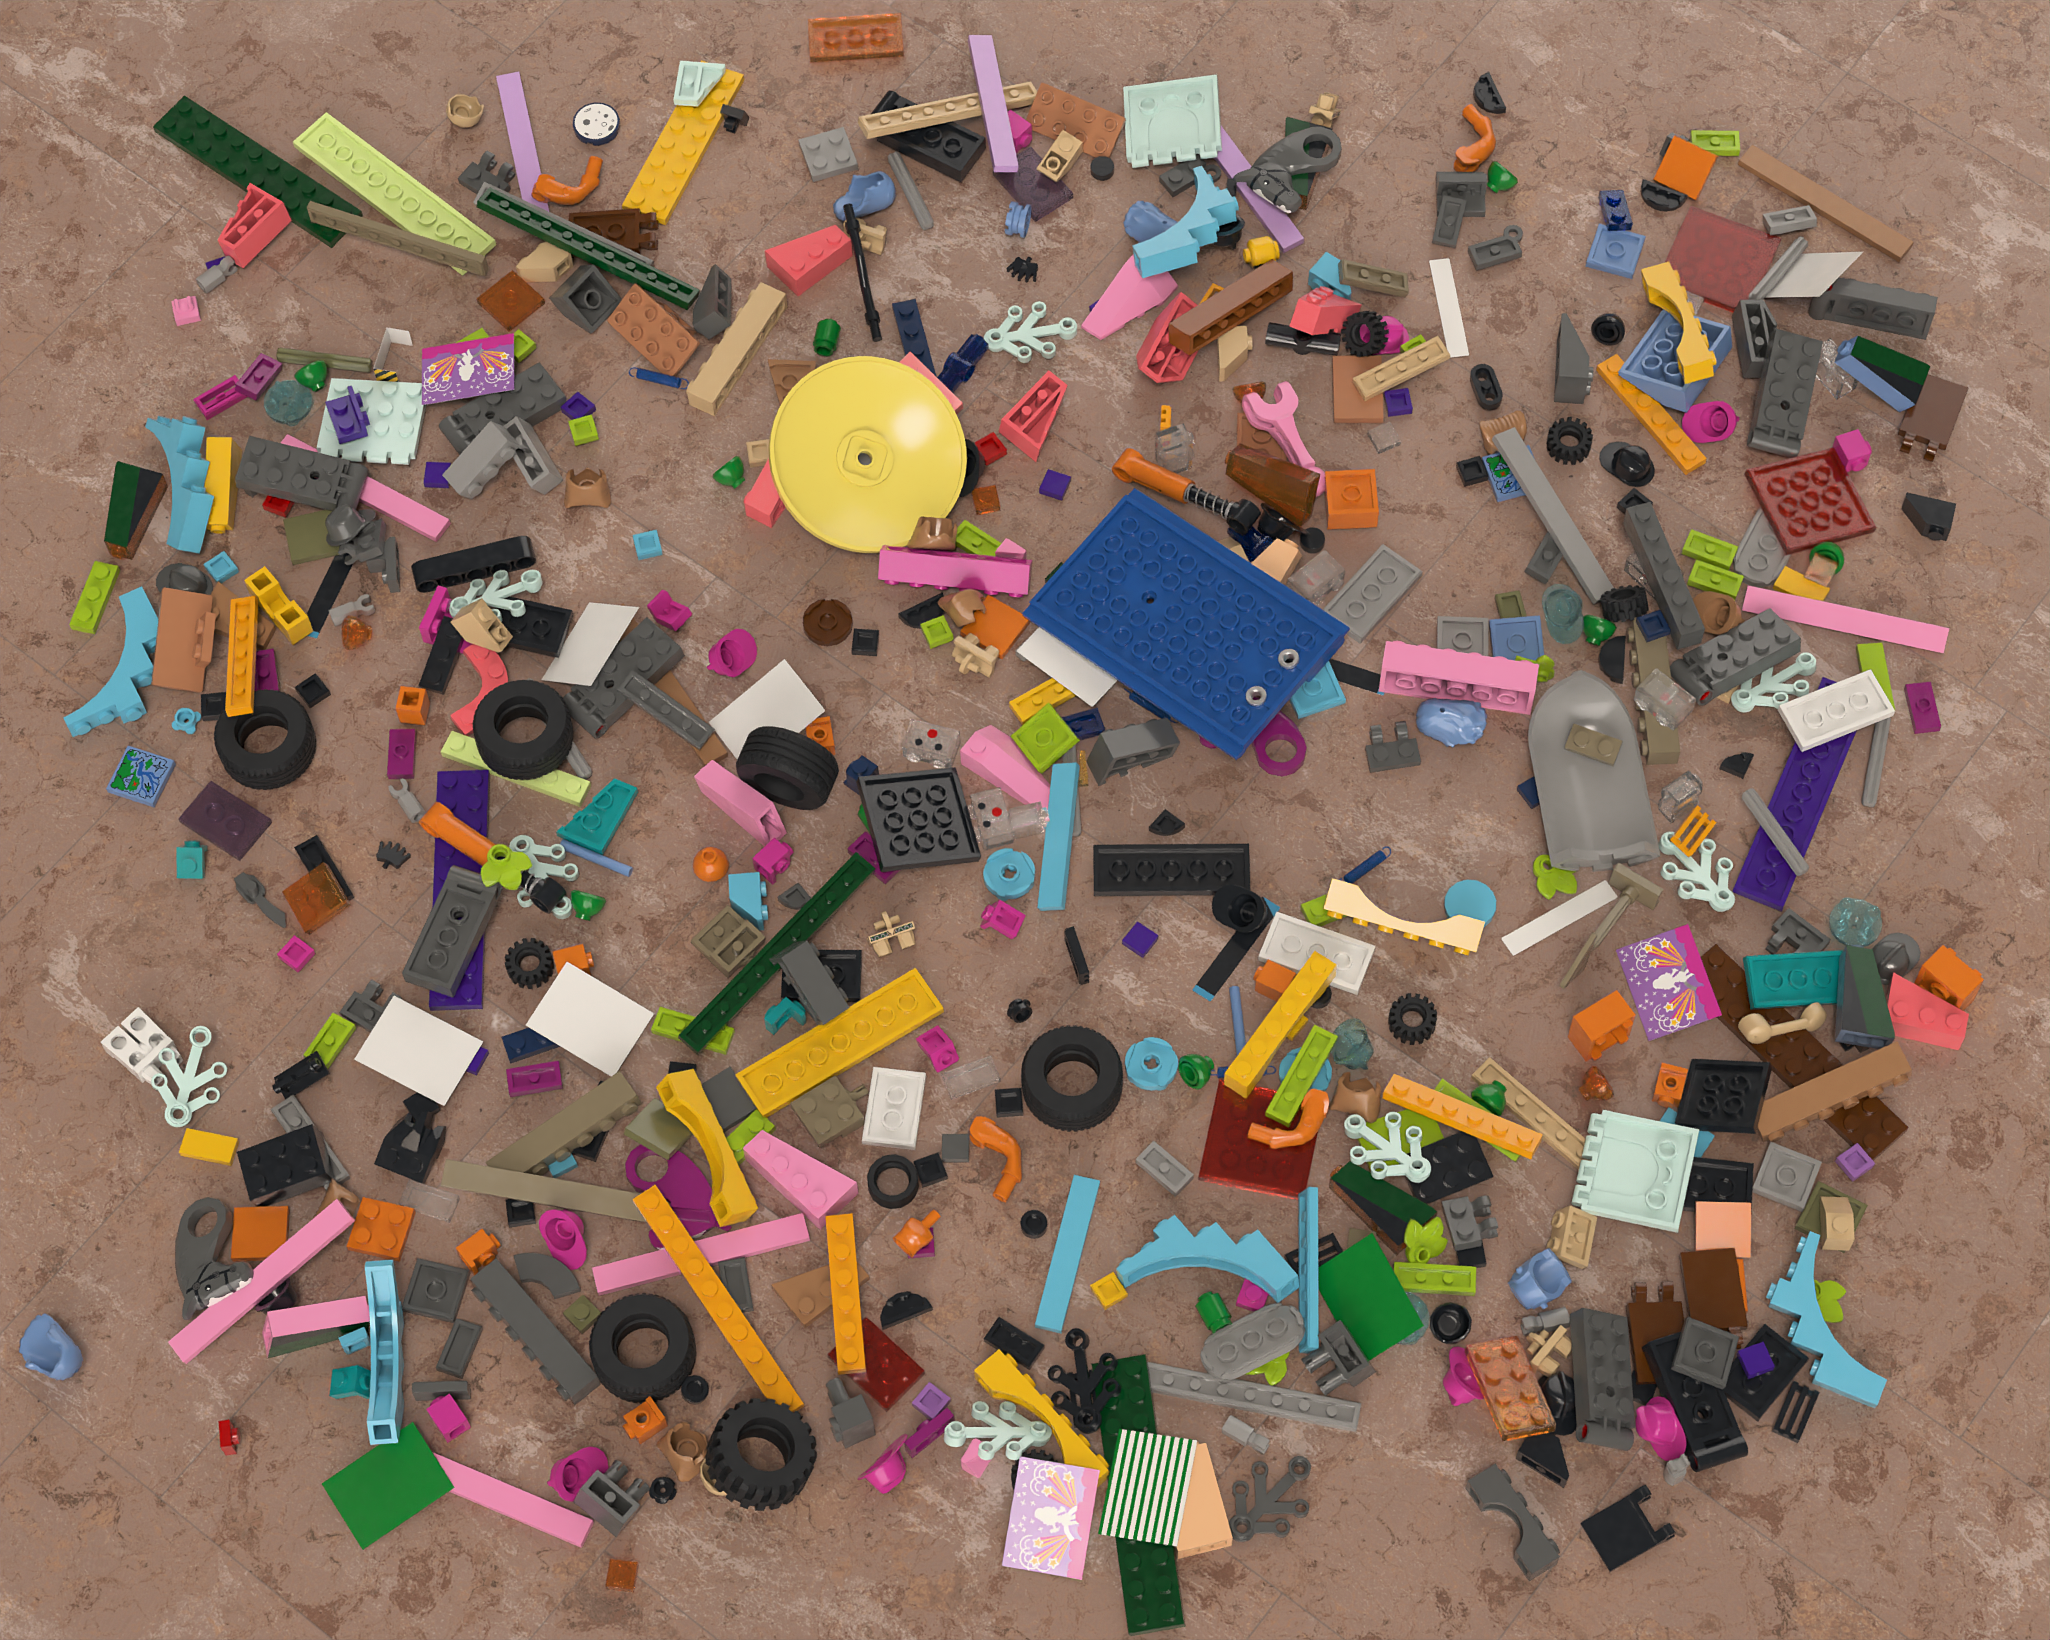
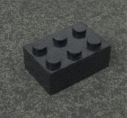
M313 1124L237 1152L249 1200L257 1207L273 1205L329 1184L331 1178L335 1179L322 1132Z

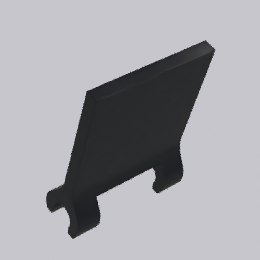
M1646 1484L1580 1523L1609 1572L1675 1537L1674 1534L1676 1532L1670 1523L1655 1532L1641 1510L1639 1504L1651 1499L1650 1495H1652Z

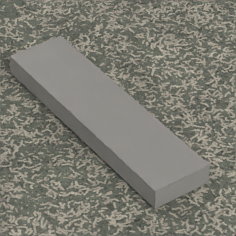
M294 1095L271 1109L286 1133L313 1124ZM324 1140L335 1180L341 1185L351 1178ZM329 1184L323 1186L326 1191L329 1187Z

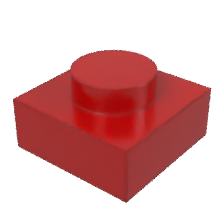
M994 432L974 442L984 456L986 466L1007 455L1006 447Z
M267 495L262 506L264 510L286 518L295 502Z
M230 1419L218 1421L220 1448L226 1456L237 1454L236 1445L240 1444L238 1427L235 1428Z

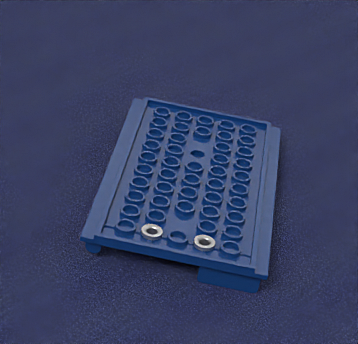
M1136 488L1129 495L1125 494L1031 599L1030 605L1022 613L1029 621L1235 760L1242 757L1249 745L1305 681L1308 683L1312 681L1345 641L1344 636L1350 630L1347 625ZM1149 599L1154 600L1151 604L1147 603ZM1289 658L1293 659L1291 663L1285 662ZM1254 696H1261L1259 700H1253Z

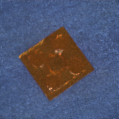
M324 862L282 891L301 927L308 935L351 906L329 865Z

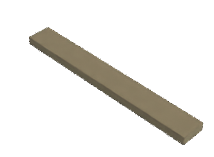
M312 201L307 206L311 222L481 276H486L489 270L486 256Z
M446 1159L441 1187L647 1223L633 1202V1199L640 1195V1193Z

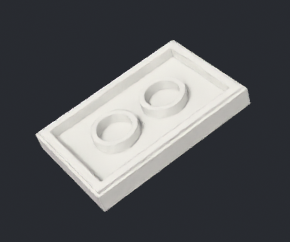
M873 1067L862 1144L915 1150L926 1073Z

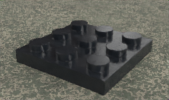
M1692 1059L1675 1125L1699 1129V1131L1756 1134L1772 1071L1770 1062Z

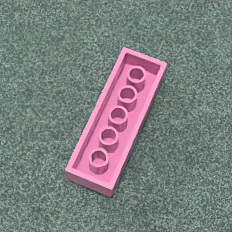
M1386 641L1379 692L1423 699L1469 700L1481 703L1482 708L1530 715L1536 690L1539 664H1534L1528 660H1508L1502 656H1482L1475 652H1456L1449 648L1442 650L1431 648L1428 645L1416 646L1405 644L1402 641Z

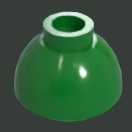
M1492 161L1488 168L1487 186L1496 194L1499 190L1513 188L1518 183V179L1497 161Z
M322 360L312 362L299 369L295 373L294 378L300 385L311 388L313 392H317L326 387L324 381L327 377V366L325 361Z
M740 456L732 458L713 473L712 478L719 484L731 485L734 489L745 481L743 477L744 464Z
M1822 542L1816 545L1809 555V561L1813 569L1823 575L1837 574L1843 568L1845 561L1842 549L1832 542Z
M1593 615L1583 616L1582 628L1586 635L1585 641L1590 644L1600 646L1601 642L1608 640L1617 629L1616 625L1608 620Z
M578 890L571 891V905L576 912L575 917L590 921L591 916L598 914L606 904L604 897Z
M1187 1054L1179 1059L1178 1069L1183 1081L1189 1087L1199 1090L1208 1083L1211 1070L1214 1069V1063L1209 1056L1203 1057L1199 1054Z
M1494 1080L1492 1084H1482L1476 1087L1471 1092V1097L1493 1114L1501 1116L1506 1106L1504 1093L1507 1089L1502 1083Z

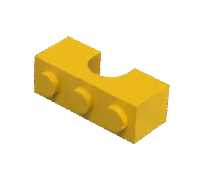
M265 566L244 580L250 596H256L260 608L292 645L313 632L308 616L294 600L289 601L282 591L279 582Z

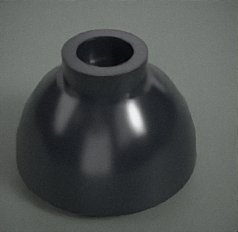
M1605 313L1594 320L1591 332L1599 343L1613 346L1623 340L1625 325L1618 315Z

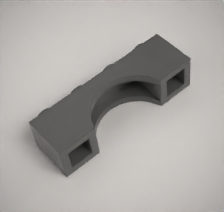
M1495 1463L1469 1479L1465 1489L1481 1512L1499 1511L1508 1515L1516 1523L1521 1541L1513 1559L1528 1581H1531L1557 1565L1560 1550L1554 1540L1551 1538L1548 1540L1542 1530L1544 1528L1539 1518L1529 1513L1526 1508L1528 1505L1520 1492L1516 1493L1510 1485L1512 1481L1508 1473L1504 1469L1500 1470Z

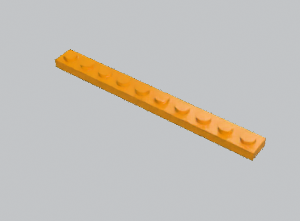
M654 1185L633 1199L634 1204L766 1399H774L775 1404L782 1405V1403L789 1405V1410L793 1413L803 1408L804 1403L657 1186Z

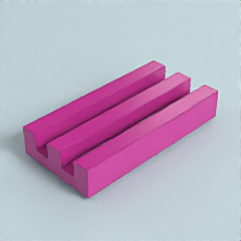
M236 375L193 399L206 420L247 398V396L235 391V387L224 393V391L237 383L239 379ZM216 396L215 399H213V400H211L210 402H208V403H206L205 405H203V403L209 401L210 399H212V398H214V397Z

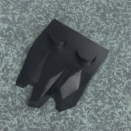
M421 1112L415 1122H413L412 1115L407 1113L396 1122L383 1139L374 1164L425 1184L434 1159L439 1158L444 1145L446 1126H437L434 1130L431 1128L433 1112Z

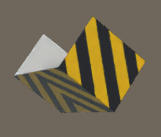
M386 328L373 368L377 381L399 382L396 372L382 369L391 342L413 346L409 331Z

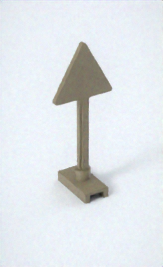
M1618 863L1613 869L1608 884L1622 892L1620 899L1596 932H1592L1559 986L1565 989L1585 969L1592 951L1599 947L1629 905L1633 904L1636 900L1654 910L1659 903L1658 898L1664 889Z

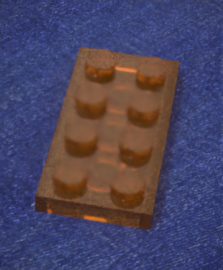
M901 13L808 19L810 63L904 57Z
M1518 1336L1466 1345L1464 1352L1502 1441L1555 1432V1420Z

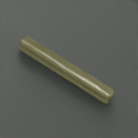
M282 347L278 348L276 354L277 361L308 365L322 360L325 361L328 368L370 372L372 368V360L365 357Z

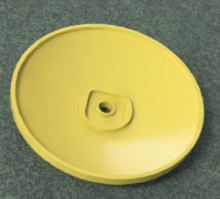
M872 356L847 357L829 362L811 371L791 389L783 400L774 418L769 437L768 451L771 476L786 509L803 528L815 537L830 545L852 552L880 553L883 545L907 547L920 517L946 518L959 497L966 474L967 454L965 438L960 421L947 398L921 373L899 362ZM861 453L869 455L871 463L869 465H862L858 460V455Z

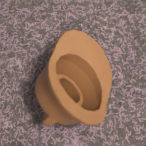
M1704 591L1693 599L1705 627L1704 632L1721 635L1740 623L1745 622L1741 618L1742 613L1739 605L1728 595Z

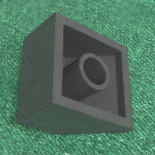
M594 264L581 265L549 297L563 316L590 334L606 320L622 301L621 297Z

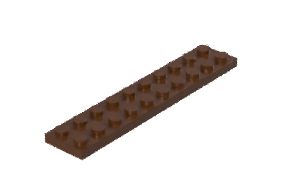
M1717 944L1701 956L1722 1014L1717 1018L1762 1062H1770L1772 1071L1790 1089L1843 1066L1806 1029L1772 1036L1760 1044L1749 1042L1738 1028L1740 1020L1749 1014L1762 1015L1770 1026L1796 1019L1784 1008L1751 1010L1745 971ZM1865 1096L1859 1099V1103L1849 1109L1841 1107L1834 1110V1115L1824 1119L1851 1147L1858 1143L1873 1161L1907 1132L1909 1128L1877 1096L1873 1098Z

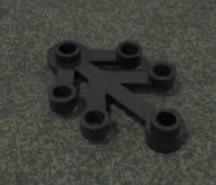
M1075 1328L1067 1333L1065 1343L1068 1348L1074 1351L1078 1381L1067 1375L1066 1371L1059 1365L1050 1367L1048 1377L1054 1383H1061L1080 1396L1081 1407L1072 1403L1069 1397L1062 1391L1055 1392L1051 1397V1401L1057 1409H1064L1075 1417V1425L1082 1433L1090 1434L1097 1431L1101 1426V1411L1110 1398L1117 1397L1121 1392V1385L1115 1379H1108L1103 1383V1391L1092 1404V1393L1105 1374L1116 1369L1118 1360L1113 1354L1104 1353L1099 1359V1364L1089 1377L1086 1349L1090 1342L1089 1336L1083 1330ZM1082 1338V1343L1076 1346L1077 1340ZM1112 1358L1111 1364L1105 1366L1106 1360ZM1060 1370V1376L1054 1378V1373ZM1115 1384V1389L1109 1392L1110 1385ZM1063 1396V1402L1061 1404H1057L1058 1398ZM1092 1416V1422L1090 1424H1086L1087 1418Z

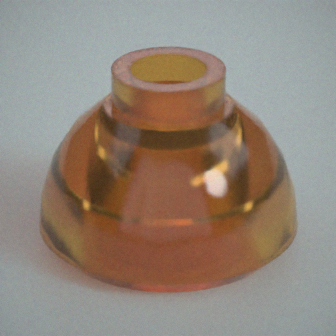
M1261 381L1234 386L1232 391L1240 403H1242L1244 395L1253 392L1263 399L1266 393V383Z
M347 615L343 620L341 632L344 648L346 650L357 649L365 641H370L372 638L371 626H366L356 616Z
M1597 1066L1590 1067L1583 1077L1582 1086L1579 1087V1091L1585 1100L1605 1101L1613 1098L1614 1091L1604 1074Z

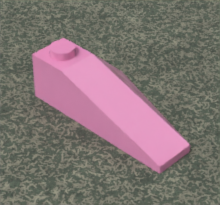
M1133 254L1087 316L1081 328L1102 340L1123 328L1128 321L1135 317L1140 318L1144 316L1145 312L1154 306L1157 308L1163 305L1176 291L1178 285L1168 271L1142 278L1135 266Z
M992 725L974 732L960 750L961 765L1029 808L1033 807L1031 808L1032 810L1045 817L1048 813L1050 784L1037 771L1014 740Z

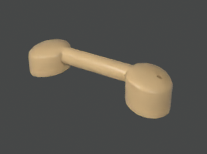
M1816 1002L1809 1005L1798 1020L1770 1026L1762 1015L1754 1013L1742 1018L1738 1028L1749 1042L1760 1044L1770 1039V1037L1802 1029L1810 1032L1816 1031L1824 1024L1827 1013L1821 1004Z

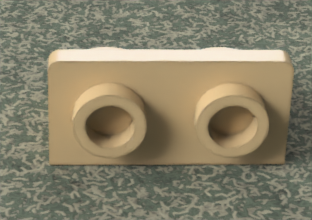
M1573 1206L1557 1210L1551 1220L1553 1227L1546 1249L1550 1248L1559 1260L1580 1269L1588 1267L1597 1216Z

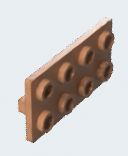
M1041 83L1026 121L1032 124L1033 131L1054 140L1064 130L1083 142L1084 153L1093 157L1106 156L1110 158L1126 118L1048 84Z
M634 284L607 320L613 328L662 374L675 377L700 345V342L694 337L696 331L665 302L652 298L638 284Z
M165 587L162 589L151 681L153 686L195 693L203 691L205 668L211 663L216 613H211L213 598L211 595Z

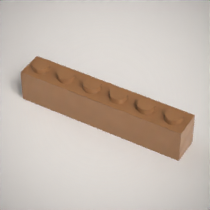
M1898 1041L1765 1100L1757 1127L1762 1141H1778L1785 1136L1784 1133L1792 1129L1800 1131L1810 1125L1809 1122L1816 1118H1819V1120L1827 1119L1835 1114L1834 1110L1841 1107L1849 1109L1857 1105L1859 1099L1865 1096L1873 1098L1884 1092L1883 1088L1892 1084L1894 1087H1898L1908 1082V1077L1912 1076V1069Z

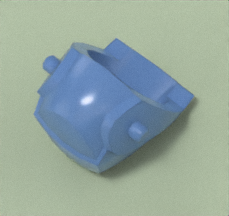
M1548 1248L1516 1268V1272L1512 1275L1508 1284L1517 1300L1526 1310L1535 1309L1540 1306L1542 1309L1548 1307L1547 1303L1558 1298L1572 1280L1562 1262Z

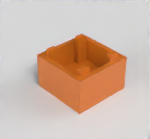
M1375 469L1325 471L1324 497L1327 530L1377 527L1379 508Z
M1942 945L1922 965L1914 984L1964 1011L1974 1001L1984 979L1978 970H1972L1959 959L1953 949H1947Z
M1616 990L1574 1015L1568 1038L1586 1062L1590 1059L1596 1061L1602 1057L1603 1051L1618 1042L1622 1045L1628 1041L1636 1014Z

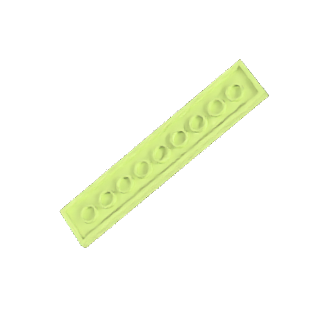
M327 112L293 141V145L298 151L402 230L484 256L496 246L494 238ZM451 266L462 276L467 272L466 270Z

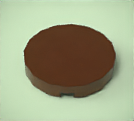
M836 599L817 600L809 605L803 615L804 633L810 641L817 645L827 647L838 645L846 640L852 631L853 620L851 611L844 603Z

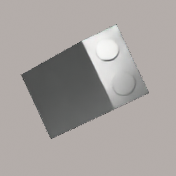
M1566 313L1561 315L1557 336L1554 402L1584 404L1585 395H1590L1594 367H1589L1590 357Z

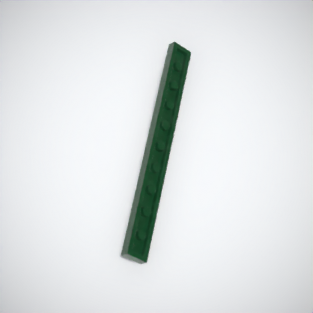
M491 187L477 200V208L632 284H638L644 290L685 310H688L699 297V289Z
M855 852L678 1035V1038L695 1054L699 1055L782 969L778 963L773 965L769 959L794 942L809 941L869 879L876 868Z

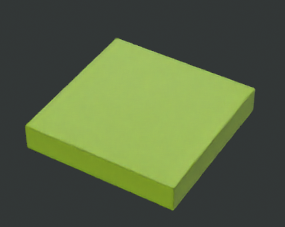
M1047 703L1011 735L1014 742L1041 774L1080 741L1050 703Z

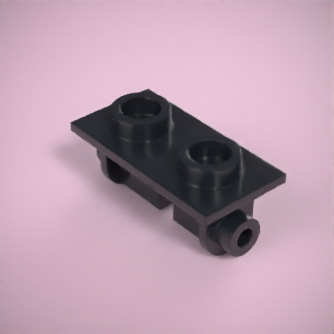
M315 1051L274 1077L275 1084L272 1085V1088L277 1094L281 1092L286 1100L290 1096H295L330 1073L318 1051Z

